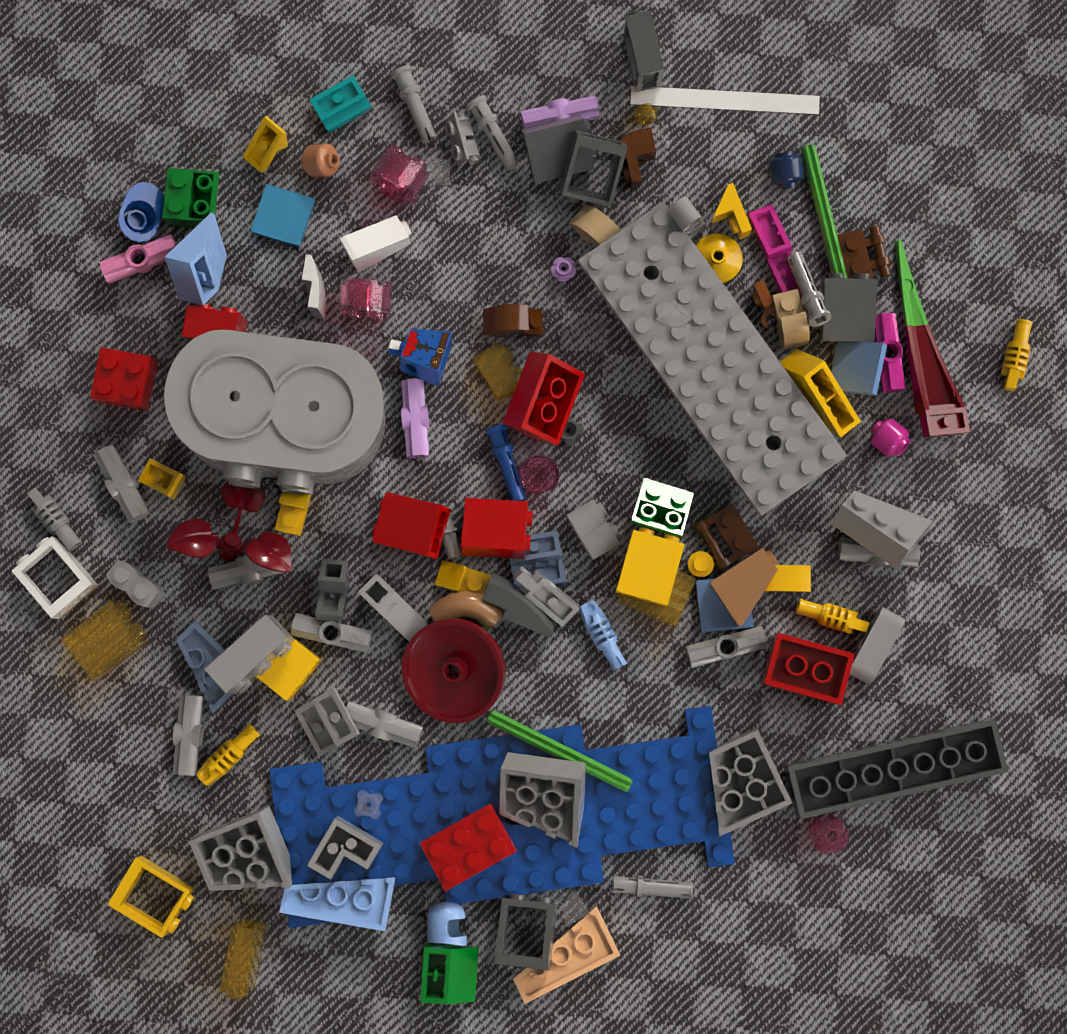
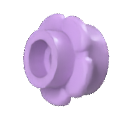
M569 257L556 258L551 267L552 275L559 281H568L576 274L574 261Z

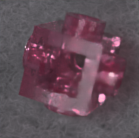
M821 815L811 825L809 830L811 834L808 838L815 842L813 847L825 855L829 851L837 854L839 850L842 852L847 846L850 839L847 835L850 831L843 828L845 822L831 815L828 819ZM830 831H834L835 835L832 838V840L829 841L827 839V834Z

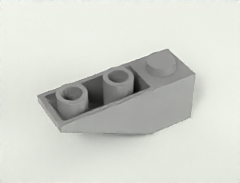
M377 573L358 591L409 642L419 630L428 625Z

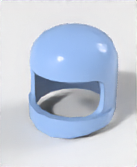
M441 902L429 909L427 915V942L459 946L467 945V935L461 934L459 931V919L466 918L465 911L459 904Z

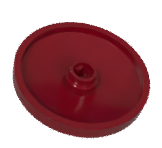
M445 618L428 624L410 640L403 655L402 678L406 691L412 701L428 716L447 723H464L479 718L497 702L505 684L506 667L499 645L485 629L468 620Z

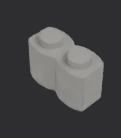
M594 499L566 515L592 561L620 544L618 539L621 538L615 525L609 526L604 518L608 514L602 503L596 504Z
M117 560L106 574L113 586L126 591L130 599L140 606L154 609L165 595L159 584L145 578L141 570L133 564Z

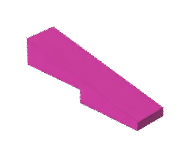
M771 204L748 213L778 292L783 293L798 289L801 299L800 289L787 261L789 255L792 254V245L773 205Z

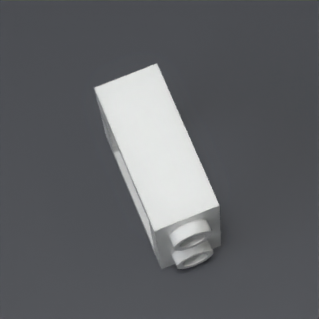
M46 537L36 545L37 549L31 555L26 554L16 562L17 566L12 572L51 618L60 619L94 590L98 584L72 553L67 550L60 539ZM54 549L80 581L52 604L26 572Z

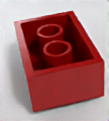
M530 351L502 424L538 442L558 446L585 373L550 354Z
M774 633L760 684L831 704L842 705L855 654L782 633Z
M492 802L419 843L445 891L517 851Z

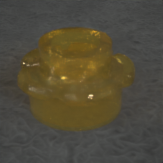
M649 103L641 104L637 107L633 116L637 120L638 125H649L657 120L656 113H658V109L652 107Z

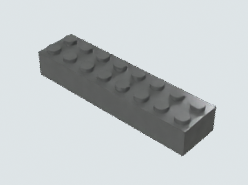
M995 719L980 720L784 765L795 816L799 819L1008 772Z

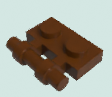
M879 226L869 228L871 238L864 239L862 229L837 234L848 278H854V273L870 274V279H873L872 270L879 269L881 278L891 275L889 270L891 265L890 258L886 257L884 248L886 241L884 235H881ZM874 247L876 260L870 261L867 248Z

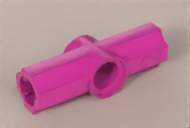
M881 313L875 317V342L886 344L887 348L892 349L894 352V358L891 359L886 356L884 358L880 377L882 393H894L905 390L901 359L903 348L899 343L896 314Z

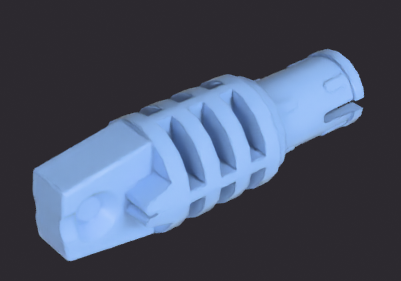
M591 600L581 605L579 611L584 625L596 648L599 651L602 650L612 667V671L627 664L616 644L618 638L606 615L596 602Z

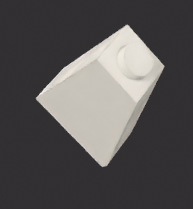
M396 215L343 236L340 240L356 271L360 273L411 244L409 235L412 232L405 220L400 222Z

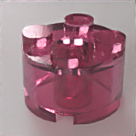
M390 145L389 149H386L369 176V180L373 186L378 183L382 187L380 192L386 197L401 204L409 201L410 205H412L429 176L424 169L426 163L418 157L411 158L404 154L399 147Z
M348 278V281L341 279L339 311L346 318L361 319L362 314H367V317H371L373 320H387V315L391 313L392 283L385 281V284L382 285L378 284V280Z

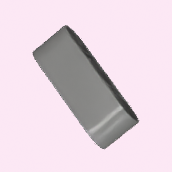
M687 196L680 198L668 208V212L678 226L690 238L706 226L702 216Z
M882 606L879 608L854 653L850 675L868 685L874 681L905 623L904 618Z

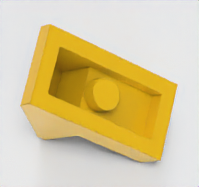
M265 116L242 157L259 172L267 171L277 151L288 146L286 132L269 117Z
M731 183L728 184L711 223L730 217L729 225L733 234L737 233L740 240L748 237L752 228L735 186Z
M149 458L138 481L175 499L186 476Z
M282 492L278 502L281 506L275 530L301 536L312 495Z
M442 560L435 586L455 592L470 591L483 595L491 575L467 568L464 565Z

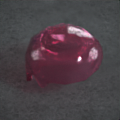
M531 456L525 459L519 467V482L526 491L534 494H543L557 486L560 479L559 466L553 459L547 456Z

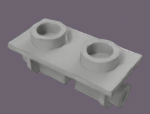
M453 111L445 121V132L450 137L452 157L456 160L458 169H461L467 161L470 165L478 163L480 154L475 139L466 140V137L474 135L470 118L466 117L465 113L457 115L456 111Z

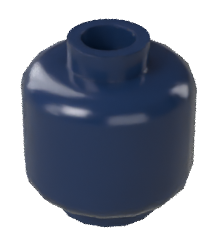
M794 151L774 154L775 158L769 162L772 183L775 185L781 184V189L797 187L796 182L804 178L801 156L794 154Z

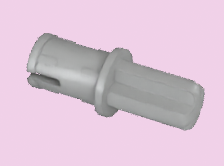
M449 515L442 541L447 557L454 559L460 557L462 551L456 535L458 529L454 528L451 515Z

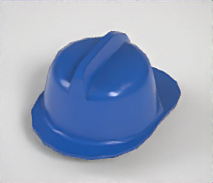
M141 182L128 190L119 212L118 223L120 230L130 240L145 242L153 238L157 232L164 208V195L158 187L152 183Z

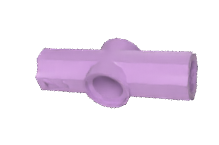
M595 95L571 101L564 98L556 99L547 103L546 106L521 111L523 128L579 114L584 118V121L599 119L600 115Z
M417 378L401 380L403 399L401 417L403 431H405L407 458L429 457L427 429H429L428 407L425 404L424 381Z

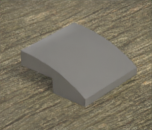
M335 687L295 710L318 757L323 756L360 734Z

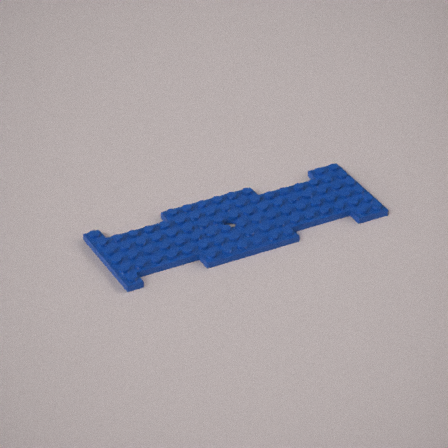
M711 706L684 709L687 736L585 750L581 724L536 730L632 779L629 790L624 792L588 773L585 774L584 810L577 848L568 845L569 841L558 836L552 838L545 835L546 831L535 826L527 827L520 823L516 825L510 824L505 820L504 816L499 814L500 772L508 752L558 759L510 734L426 746L429 773L326 787L323 761L269 769L275 819L290 854L292 885L392 877L396 878L394 886L438 880L419 843L492 802L517 851L445 891L446 902L460 904L508 897L509 894L522 895L604 883L600 856L704 841L708 867L735 864L730 832L719 836L709 752L717 748ZM337 816L384 842L368 869L345 857L334 877L329 879L307 866ZM288 914L289 928L328 923V921Z

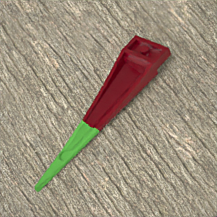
M901 240L895 241L914 407L915 414H919L923 438L969 433L970 428L966 407L947 370L929 327L911 275Z

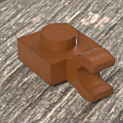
M764 280L755 283L753 286L754 292L751 293V297L755 306L761 307L763 312L761 325L764 329H767V317H774L776 323H778L774 303Z

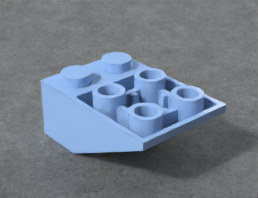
M210 213L165 256L178 299L204 305L219 290L227 254L214 213Z

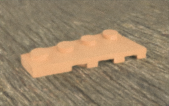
M597 906L553 944L550 971L525 968L513 979L525 1004L621 956Z

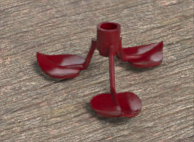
M229 480L223 485L221 497L224 503L229 507L238 508L232 532L225 534L221 541L217 533H211V526L207 521L189 519L174 529L167 544V550L177 551L195 558L207 557L216 548L219 549L220 558L228 562L235 561L246 549V554L250 561L260 567L276 572L290 573L291 548L285 537L277 533L266 532L262 533L258 540L251 538L242 545V539L237 534L243 509L248 512H257L262 508L265 501V491L262 484L260 489L229 485Z

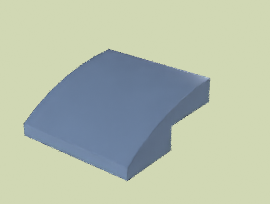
M557 530L531 535L530 551H525V559H510L513 581L519 587L522 584L515 579L514 573L520 566L532 575L535 571L540 575L542 574L557 587L567 585Z

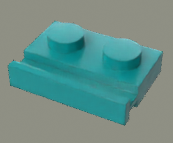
M354 75L309 99L328 134L372 109Z

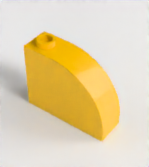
M795 349L780 361L830 432L842 437L861 422L824 360Z

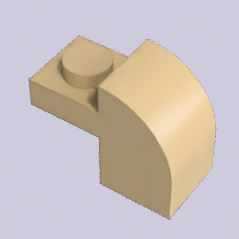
M587 204L569 222L583 240L594 244L595 247H598L620 230L603 212Z
M798 289L772 295L778 320L776 329L782 350L808 344L810 340L809 324L806 311L804 312L801 305Z

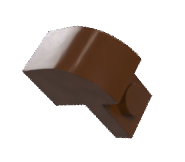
M651 127L632 131L621 139L628 147L623 162L625 167H622L624 182H629L630 190L641 187L642 178L638 163L655 160L657 151Z
M504 304L483 309V335L503 338L515 334L532 337L543 335L542 310L528 308V305Z

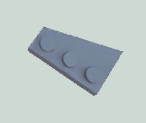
M194 621L176 640L213 714L233 694L225 693L204 669L221 655L225 649L197 621Z

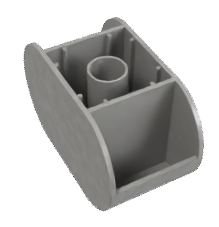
M214 330L194 338L179 352L170 367L165 383L164 403L172 429L198 458L207 465L222 471L223 479L229 480V485L260 489L261 478L270 477L278 478L277 485L281 486V491L312 495L314 483H340L363 471L378 453L384 438L385 409L378 376L371 364L360 353L344 345L232 330Z

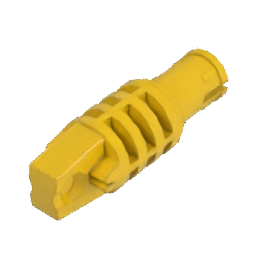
M1025 319L1016 320L1013 339L1007 344L1001 375L1006 376L1003 390L1013 392L1016 389L1018 379L1023 380L1031 349L1028 339L1033 323Z
M800 598L795 612L797 615L800 614L817 620V623L822 626L851 634L853 629L867 632L869 622L856 618L858 612L830 603L820 605Z
M248 723L233 740H226L206 760L196 773V776L206 786L213 784L244 757V750L260 736L259 732L255 731L256 729Z

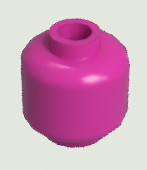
M887 419L884 422L878 421L870 432L873 434L871 444L887 457L900 456L911 441L908 439L909 431L894 419Z

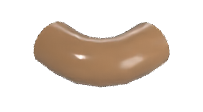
M461 591L453 592L439 599L430 606L429 612L434 621L445 618L469 617L476 620L484 628L489 629L500 620L503 609L482 600L483 595L480 593Z

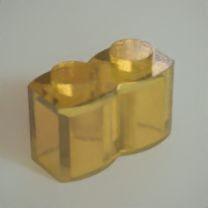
M498 342L473 357L472 361L496 401L501 404L513 396L522 369L514 367L511 362L514 359L511 351L506 345L502 347Z

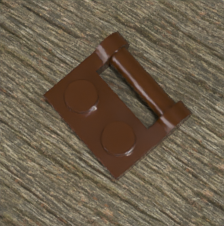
M733 503L693 526L696 533H700L717 564L715 565L719 571L759 548ZM712 524L715 525L732 554L727 558L708 528Z

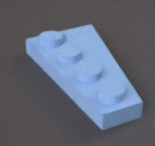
M396 878L292 885L291 888H284L279 913L386 932Z

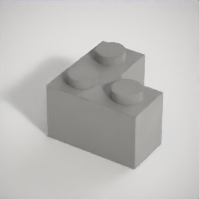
M337 816L307 866L329 879L334 877L345 857L368 869L384 842Z

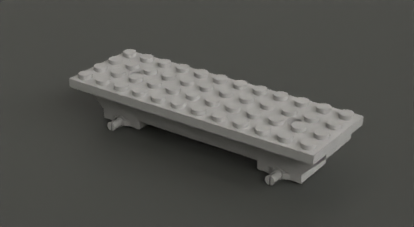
M664 202L578 259L582 269L760 517L847 457L845 451L688 234L681 230L670 215L668 207Z

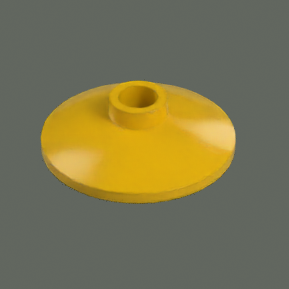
M710 234L703 237L696 244V247L722 283L732 280L740 271L743 261L742 251L737 242L731 237L724 234ZM721 253L723 259L716 260L713 255Z

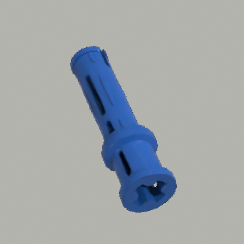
M500 424L490 427L485 432L490 437L493 446L491 452L494 457H497L510 501L524 500L526 496L512 454L514 446L510 444L506 431L508 426Z

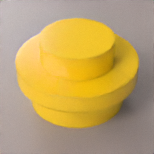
M698 551L690 556L688 569L694 576L705 577L713 570L714 561L708 553Z

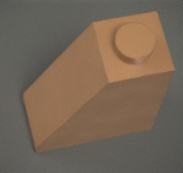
M761 548L709 583L738 627L745 623L778 570L775 566L778 561L771 550L765 551L764 548Z

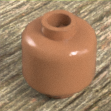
M327 143L307 146L301 158L302 167L306 173L315 178L334 175L338 170L340 161L335 147Z

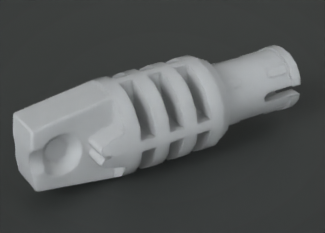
M36 487L27 493L35 503L31 510L50 534L57 535L69 552L82 544V541L69 526L68 517L50 495L44 498Z

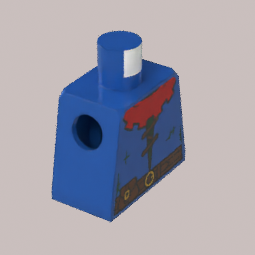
M411 329L405 342L391 340L388 354L400 357V367L403 373L439 386L452 348V332Z

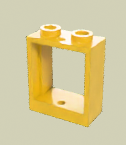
M141 855L134 859L107 905L162 938L168 932L173 934L181 921L177 917L182 909L186 911L194 900V896L191 894L195 888ZM145 870L183 892L164 924L127 902L128 897Z

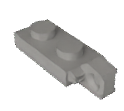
M522 566L514 573L515 579L522 584L520 590L524 593V596L562 627L579 611V604L542 574L540 575L535 571L532 575Z

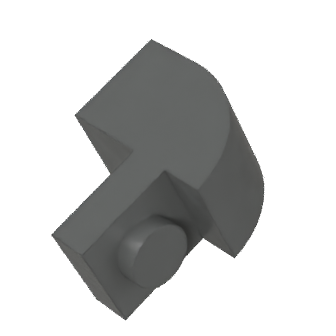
M322 559L318 578L319 597L315 613L316 620L342 622L348 600L349 564L348 561Z

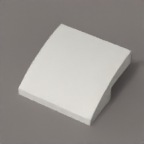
M306 254L302 281L310 292L308 308L314 318L325 320L326 296L322 276L312 256Z

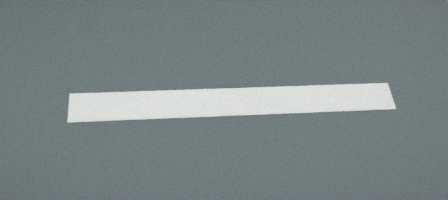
M631 86L630 104L819 114L820 96L662 87L636 92L635 86Z

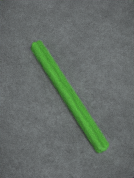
M807 145L802 148L801 152L831 273H844V278H848L815 145Z
M495 710L491 711L487 719L490 725L558 759L586 763V773L624 792H627L632 784L631 778Z

